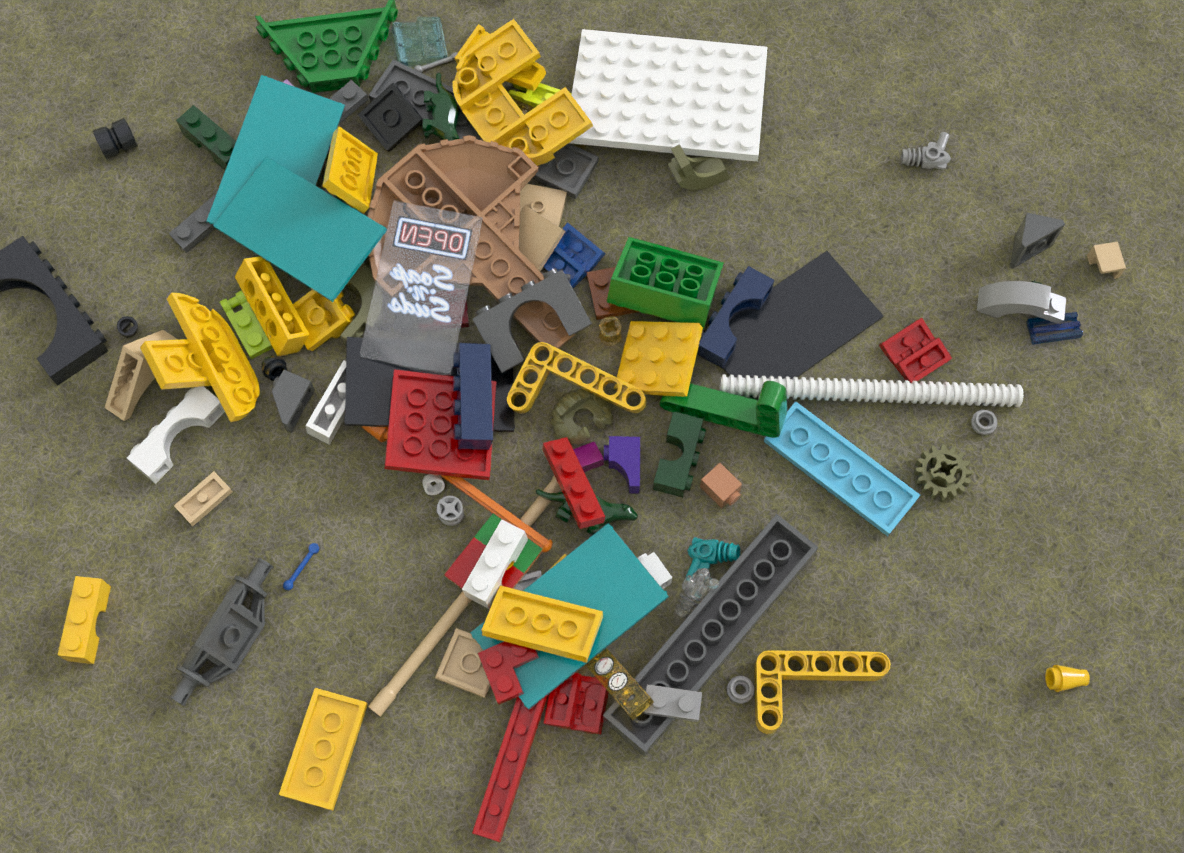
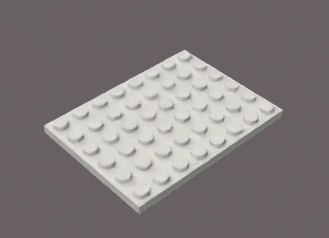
M582 29L572 96L591 120L593 127L570 143L673 153L671 148L680 144L685 155L758 162L767 47Z

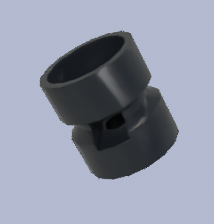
M125 118L112 122L111 129L100 127L93 130L96 141L107 160L117 156L119 149L127 152L138 147Z

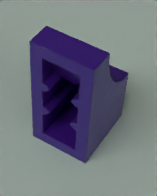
M609 436V445H604V460H609V469H615L623 475L628 484L629 493L639 494L640 437Z

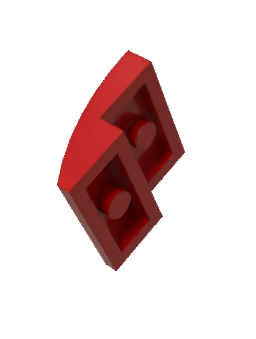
M919 318L879 344L884 354L902 377L910 383L919 381L952 359L940 338L935 339L923 318Z
M574 673L549 693L544 724L601 735L604 722L603 715L606 711L609 694V679L603 681V678L582 676L580 673Z

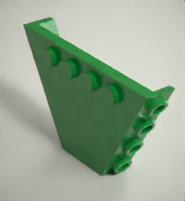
M388 0L383 8L265 22L261 16H255L258 24L256 30L263 39L268 38L270 41L269 45L276 55H282L284 58L283 63L290 72L293 70L298 75L296 78L304 89L308 87L312 93L340 90L351 80L359 87L363 80H367L370 73V65L372 61L377 60L379 47L382 41H386L389 34V26L391 22L394 23L397 19L398 9L396 8L395 0Z

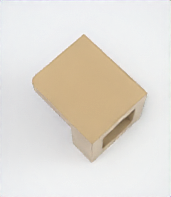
M1118 242L1094 245L1087 255L1089 264L1097 263L1101 274L1112 272L1114 279L1119 278L1126 269Z

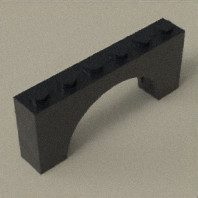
M21 236L0 250V292L16 288L30 289L42 293L53 302L57 315L56 332L49 347L36 359L58 386L107 353L108 349L104 345L107 340L99 329L93 331L91 325L94 322L86 311L83 313L79 312L77 308L81 305L73 294L68 296L64 290L68 287L60 276L54 278L51 274L55 269L47 259H40L39 255L42 252L35 242L28 243L24 236Z

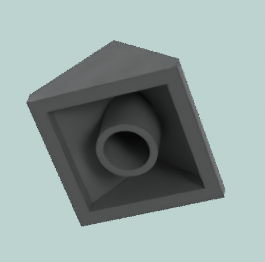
M1027 213L1015 234L1010 261L1012 269L1053 246L1065 226L1064 221Z

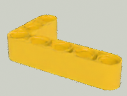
M538 342L531 348L507 396L509 407L516 413L523 414L528 412L532 408L549 373H552L628 412L639 413L646 406V397L639 388L545 342ZM541 350L549 351V357L545 361L537 360V355ZM564 361H571V370L565 373L561 372L559 369L560 364ZM531 372L537 373V381L533 384H527L526 376ZM586 372H593L595 374V379L590 384L582 382V377ZM609 383L618 385V390L613 395L605 393V387ZM637 394L641 397L640 404L634 407L627 404L629 396ZM525 395V404L521 407H516L514 405L516 396Z
M762 652L754 666L755 722L757 728L762 733L771 734L777 731L783 719L782 680L878 681L890 669L891 663L889 658L881 652ZM770 660L774 664V670L765 671L761 667V661ZM818 660L826 662L828 671H819L815 666V662ZM788 661H798L801 664V670L797 672L792 671L788 667ZM843 661H851L855 665V671H846L842 665ZM870 662H879L882 666V672H874L870 668ZM771 687L775 691V697L770 699L764 697L761 688ZM767 713L773 715L776 719V724L774 726L765 725L762 721V715Z

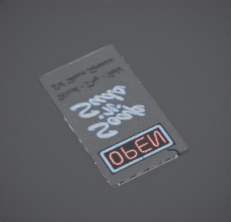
M393 201L359 357L451 375L453 352H456L483 221L482 217Z

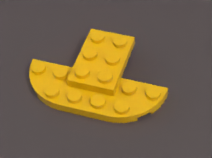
M171 293L167 301L187 339L144 341L140 347L161 390L212 386L230 422L245 418L255 407L260 394V388L256 374L232 329L214 309L209 311L205 306L198 304V299L185 294Z

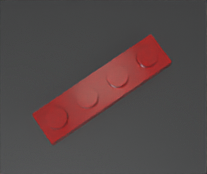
M565 437L543 443L542 450L579 529L604 523V512L568 438Z

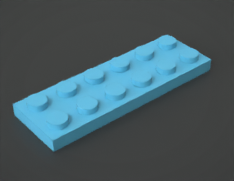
M797 402L787 411L780 436L777 438H764V442L886 536H889L920 497L919 493Z

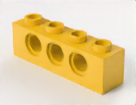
M260 256L244 259L235 275V279L277 356L299 352L308 339L309 333L270 262Z

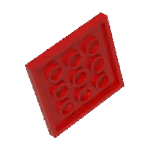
M394 369L384 469L489 480L492 444L489 450L458 449V440H454V424H458V415H453V402L457 400V391H453V376ZM491 381L492 416L494 425L496 381Z

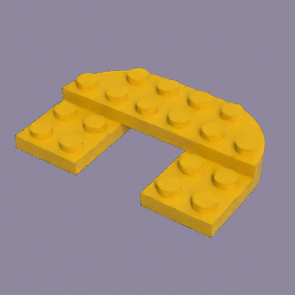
M512 19L471 47L462 56L456 66L457 73L455 81H453V93L464 116L482 141L489 143L491 141L497 142L498 145L512 149L513 147L519 148L538 166L554 159L553 154L592 128L593 124L566 87L525 115L502 83L541 56L517 22Z

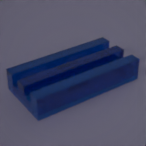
M1065 313L1064 321L1071 322L1040 327L1034 326L1054 322L1040 317L1028 319L1026 324L1032 345L1081 338L1083 331L1080 330L1081 324L1077 320L1078 313ZM1071 328L1074 329V331L1036 337L1037 333L1052 332Z

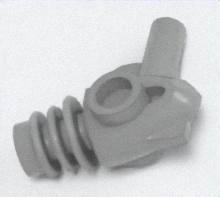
M941 132L937 143L929 142L928 146L922 147L921 150L920 147H917L916 151L915 148H912V150L910 148L902 149L901 164L909 166L911 163V166H914L915 163L916 167H919L920 164L921 168L925 169L937 168L945 170L951 160L949 153L944 151L949 134Z

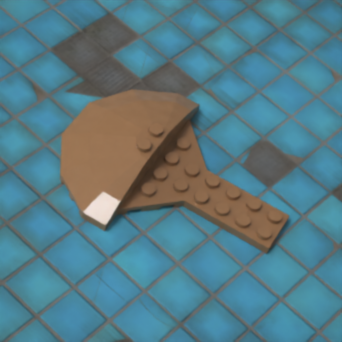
M470 135L463 136V139L452 141L447 139L441 140L440 143L417 145L381 176L376 184L373 200H371L367 217L384 226L387 231L369 254L374 281L393 299L398 297L400 293L407 291L403 281H396L390 275V272H393L392 269L394 267L397 268V264L402 266L407 275L408 270H413L420 276L423 272H426L433 279L437 276H446L442 272L438 274L433 270V265H439L449 269L453 275L451 280H438L439 282L446 285L483 286L498 301V299L509 293H512L514 296L522 292L520 287L534 280L536 284L544 280L543 274L519 251L520 191L538 172V167L519 148L504 147L498 145L497 142L491 141L489 143L478 140ZM404 204H406V212L410 214L411 219L473 230L467 260L462 261L392 247L398 217L408 218L403 212ZM413 282V284H409V283H408V288H412L413 286L416 285V283H415V282ZM541 301L528 302L519 307L513 315V318L537 342H545L560 349L574 336L568 335L556 311L547 303Z

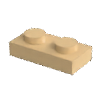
M213 471L177 502L174 507L194 526L233 491Z

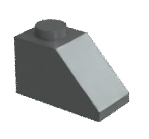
M283 370L282 374L277 376L272 384V393L282 423L286 430L292 433L315 389L310 380Z

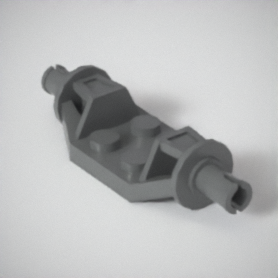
M259 558L247 578L237 575L234 577L236 583L222 599V603L194 646L189 650L182 666L177 665L176 669L182 672L181 675L183 677L169 696L171 699L185 706L197 685L200 686L202 684L209 687L210 683L237 670L265 626L264 598L268 594L260 586L271 569H273L270 563ZM249 592L254 593L251 611L243 606ZM207 660L215 664L213 668L203 675L197 673Z

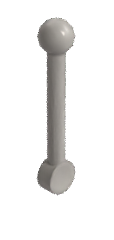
M458 52L451 54L450 57L424 66L417 65L414 67V70L422 73L424 70L450 61L454 62Z

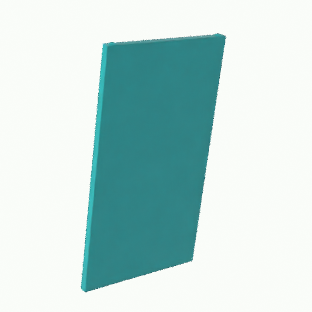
M261 75L207 222L212 225L217 221L266 157L316 186L331 146L333 132L338 127L345 105Z
M268 157L263 160L213 225L217 230L331 302L337 298L387 231L384 226Z
M609 523L523 590L524 592L603 611V619L587 663L669 598L667 592L661 588ZM485 621L470 632L472 638L477 641L483 650L504 642L482 636V627ZM536 650L539 658L514 669L524 692L519 698L525 707L531 709L582 668L586 662Z

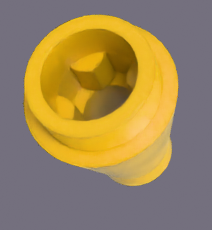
M1053 665L1052 668H1047L1045 673L1047 687L1056 692L1079 686H1087L1090 680L1086 669Z

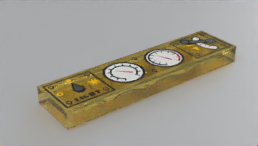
M607 648L585 664L632 720L654 703L652 698Z

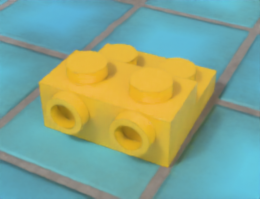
M311 290L293 304L309 333V337L304 343L307 350L314 351L331 337L337 339L353 321L352 318L355 316V313L349 305L343 304L341 298L344 297L342 291L331 302L316 291Z

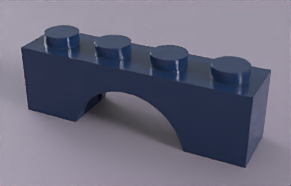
M750 266L747 267L744 273L739 272L733 283L734 289L731 293L727 291L721 301L722 308L719 312L714 311L708 321L710 326L707 331L702 330L697 355L723 369L735 350L737 342L729 327L730 319L736 313L745 309L760 310L772 291L774 279Z

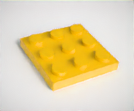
M631 321L617 378L639 388L644 395L687 397L703 327L700 323ZM615 384V386H614V390H615L616 392H617V390H618V385H617V384Z

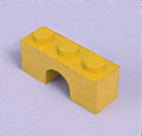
M75 576L58 656L66 661L94 664L100 639L96 635V620L99 612L106 611L111 588L103 579Z

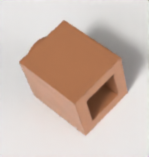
M721 463L701 479L700 488L721 508L727 503L730 506L733 505L741 496L739 492L742 483Z

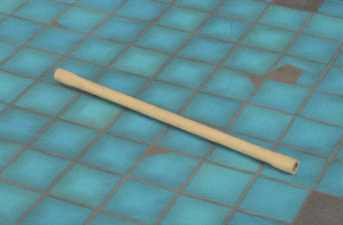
M555 475L543 490L544 492L558 493L561 490ZM539 496L520 520L531 527L551 501ZM463 591L387 686L382 688L368 707L378 716H382L396 698L397 693L472 601L465 596Z

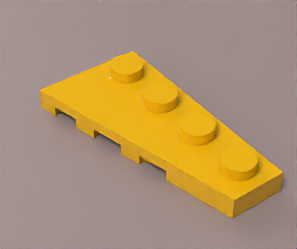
M479 24L455 56L457 64L471 47L490 35L485 31L484 27ZM534 61L506 82L535 91L545 77L546 71L543 66Z

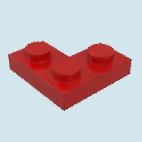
M504 641L478 653L499 705L524 694L514 669L539 658L536 649Z

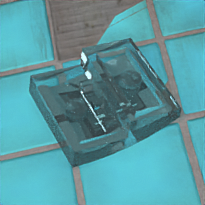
M417 17L416 22H393L392 33L399 63L406 66H414L447 58L440 17Z

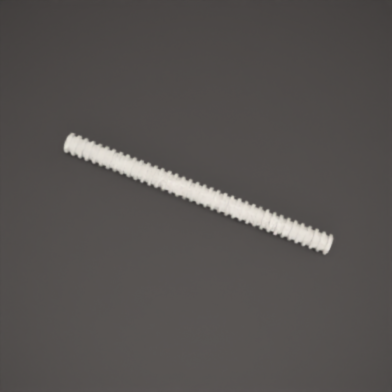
M722 374L719 391L739 396L745 395L747 398H749V395L757 398L765 381H775L786 388L787 399L792 397L793 400H796L797 397H800L801 400L808 397L809 400H813V398L821 400V398H824L825 401H828L829 398H832L833 401H836L838 398L840 401L845 399L853 401V399H856L857 402H860L863 399L864 402L869 400L876 402L879 400L881 403H884L885 400L888 403H892L893 400L896 403L901 401L908 403L911 401L913 404H916L917 401L920 404H924L925 401L928 404L933 402L940 404L943 402L944 405H948L949 402L952 405L957 403L964 405L967 403L969 406L973 403L976 406H980L982 403L983 406H988L989 404L996 406L998 404L1000 407H1003L1005 404L1008 407H1011L1013 404L1015 407H1020L1023 402V388L1020 384H1016L1014 387L1012 384L1007 386L1000 384L997 386V384L993 383L990 386L988 383H984L982 386L981 383H976L975 385L968 383L966 385L964 382H961L958 385L956 382H953L950 385L949 382H944V384L936 382L934 384L932 381L926 384L925 381L920 383L913 381L910 383L905 380L902 383L900 380H897L894 383L893 380L888 382L881 380L878 382L876 379H873L870 382L869 379H865L862 382L861 379L856 381L849 379L846 381L845 378H841L838 381L837 378H833V380L817 378V380H814L813 377H810L809 380H806L805 377H801V379L793 377V379H790L789 376H786L785 379H782L781 376H778L777 379H774L773 376L758 378L757 375H754L753 378H750L749 375H746L744 378L742 375L726 377L725 374Z

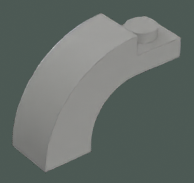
M1025 281L998 282L979 289L977 311L996 318L1014 313L1030 314L1059 324L1064 321L1066 298L1051 293L1050 286Z

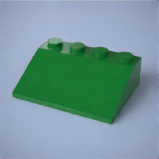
M628 237L611 278L607 303L679 323H700L704 329L724 262Z

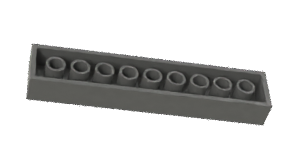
M776 514L629 684L631 686L626 689L629 693L625 694L623 692L605 712L603 721L645 757L676 719L643 714L645 695H639L634 688L638 689L640 693L643 691L645 694L647 684L700 692L811 561L819 547ZM635 694V698L627 702L630 695ZM625 707H626L628 710H629L630 708H632L633 711H632L631 713H629V712L625 709Z

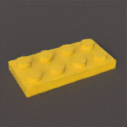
M338 127L333 132L323 187L330 194L338 196L350 207L364 214L370 207L378 153L341 127Z
M499 586L482 627V636L587 663L603 619V611Z
M318 688L314 689L279 792L280 796L331 811L334 810L368 706L367 702Z

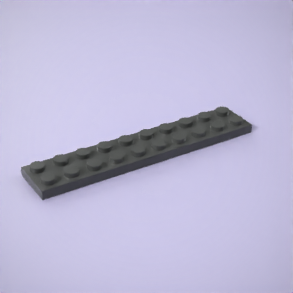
M392 60L370 92V101H373L391 83H394L423 119L433 120V108L430 112H426L424 91L430 90L438 94L436 80ZM442 83L443 87L455 99L453 88ZM459 107L456 131L460 139H463V136L470 135L478 140H482ZM568 143L553 154L554 159L537 166L538 172L533 179L553 189L562 190L568 196L576 199L597 166L599 157Z

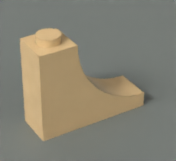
M164 330L123 345L105 405V409L123 421L132 416L140 397L155 379L140 349L144 341L178 340Z

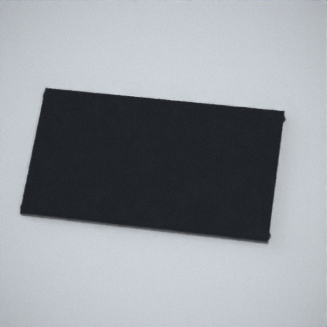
M826 251L774 286L760 310L745 309L739 311L730 319L729 327L737 342L735 350L723 369L728 376L734 375V377L742 375L745 378L746 375H749L750 378H753L754 375H757L758 378L773 376L774 379H777L778 376H781L782 379H785L786 376H789L790 379H793V377L802 375L884 316L831 254ZM749 395V398L758 400L759 396L753 398V396Z
M347 337L345 342V426L388 427L394 369L457 376V368L452 367L453 352H457L459 343L450 342L448 344L447 342L381 339L380 341L379 338ZM374 341H378L380 345L377 346ZM396 341L402 342L403 345H402V346H397V345H401V344H400V343H397ZM386 343L395 344L398 348L403 349V351L397 348L393 349L391 345L390 348H386ZM411 347L413 348V350L414 348L416 349V353H414V351L413 353L411 352ZM417 348L420 349V351L421 348L423 351L425 349V351L428 352V355L426 353H424L423 355V352H420V354H418ZM434 348L440 353L437 357L433 354L435 353ZM491 354V381H496L493 431L514 432V410L507 403L508 393L514 383L513 368L502 373Z

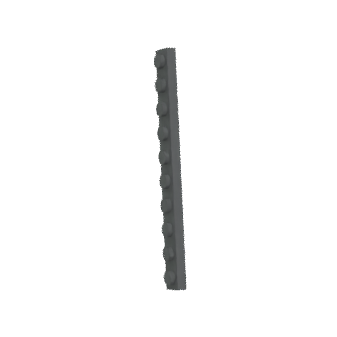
M351 80L329 99L345 105L340 124L369 98ZM216 194L168 233L186 253L216 229L213 227L214 224L211 225L207 222Z

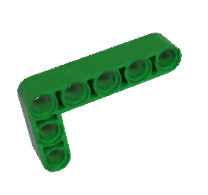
M765 381L763 383L758 400L690 384L687 397L662 396L659 403L661 408L672 413L674 411L701 418L703 421L771 438L780 436L787 415L786 388L775 381Z

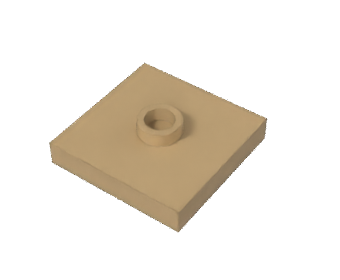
M527 184L520 191V212L526 205L560 227L567 193L558 189Z

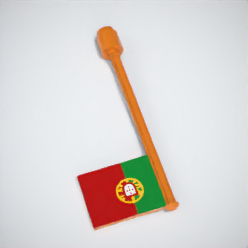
M362 426V429L380 442L387 440L388 427ZM440 475L492 513L444 576L462 589L502 519L524 530L528 538L516 562L512 561L509 564L501 581L502 586L514 589L540 554L551 549L553 541L546 539L462 477Z

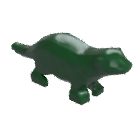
M437 73L436 88L438 94L430 90L424 91L426 112H430L433 108V120L423 119L425 139H429L430 135L434 134L440 140L460 139L456 131L459 106L454 97L443 87L441 73Z
M537 489L536 494L549 501L563 503L562 506L557 508L555 517L568 523L570 515L573 514L563 493H547ZM595 495L604 512L605 521L604 523L588 527L586 532L594 535L600 530L601 526L623 520L635 521L638 518V514L627 504L609 503Z

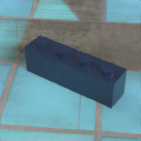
M459 343L457 352H453L452 367L457 368V376H453V391H457V400L453 402V415H458V424H454V440H458V449L489 450L493 442L490 344Z

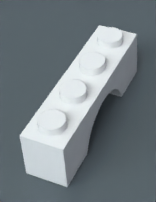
M204 386L191 388L179 405L171 408L166 418L150 430L148 437L142 443L133 447L127 459L156 484L173 467L170 458V446L175 436L183 429L191 426L210 428L225 412L219 399Z

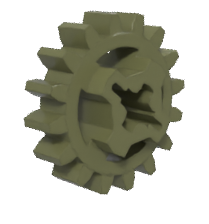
M942 444L939 450L933 445L929 452L924 450L921 454L922 458H918L915 463L918 468L915 469L914 475L920 476L916 481V485L923 484L924 488L921 492L925 493L929 490L931 492V499L936 495H940L941 501H944L947 495H949L951 500H954L957 493L962 495L966 490L965 487H968L971 483L968 477L972 475L973 471L966 469L971 462L970 460L963 461L962 458L965 453L961 452L957 455L955 453L956 447L954 446L949 451L946 450L945 444ZM931 461L932 469L927 472V464ZM959 473V481L955 484L956 479L954 476Z

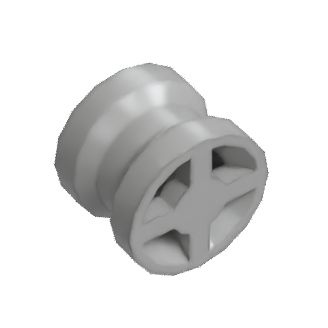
M446 496L438 502L437 513L443 524L454 526L462 521L464 509L457 497Z

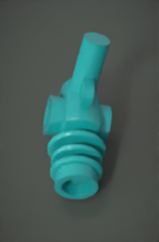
M694 537L692 544L687 550L688 555L693 560L686 579L695 582L700 569L709 570L710 564H717L718 561L720 563L736 561L740 557V546L734 545V543L729 545V543H724V541L719 543L715 539L703 540Z

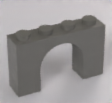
M554 268L543 275L544 280L536 284L534 280L520 287L522 292L514 296L512 293H509L498 299L500 304L493 308L487 305L476 311L478 316L474 317L473 321L485 343L490 344L491 354L502 373L526 360L511 331L513 315L522 305L532 301H541L549 304L556 311L569 336L592 325L563 270L557 271Z

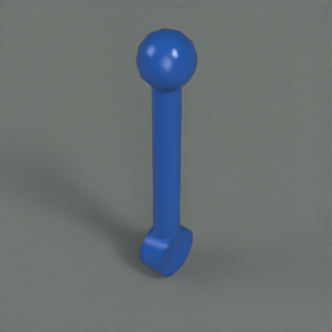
M312 543L309 545L308 554L290 579L283 583L285 590L293 588V582L313 554L319 552L318 544Z

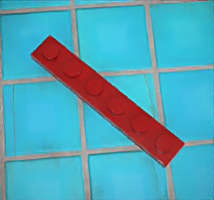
M548 695L531 709L525 707L519 696L517 697L472 832L474 835L501 842Z

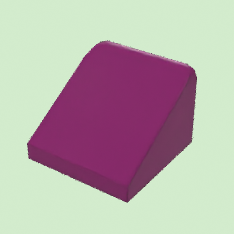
M595 441L573 449L584 472L604 465L603 456Z

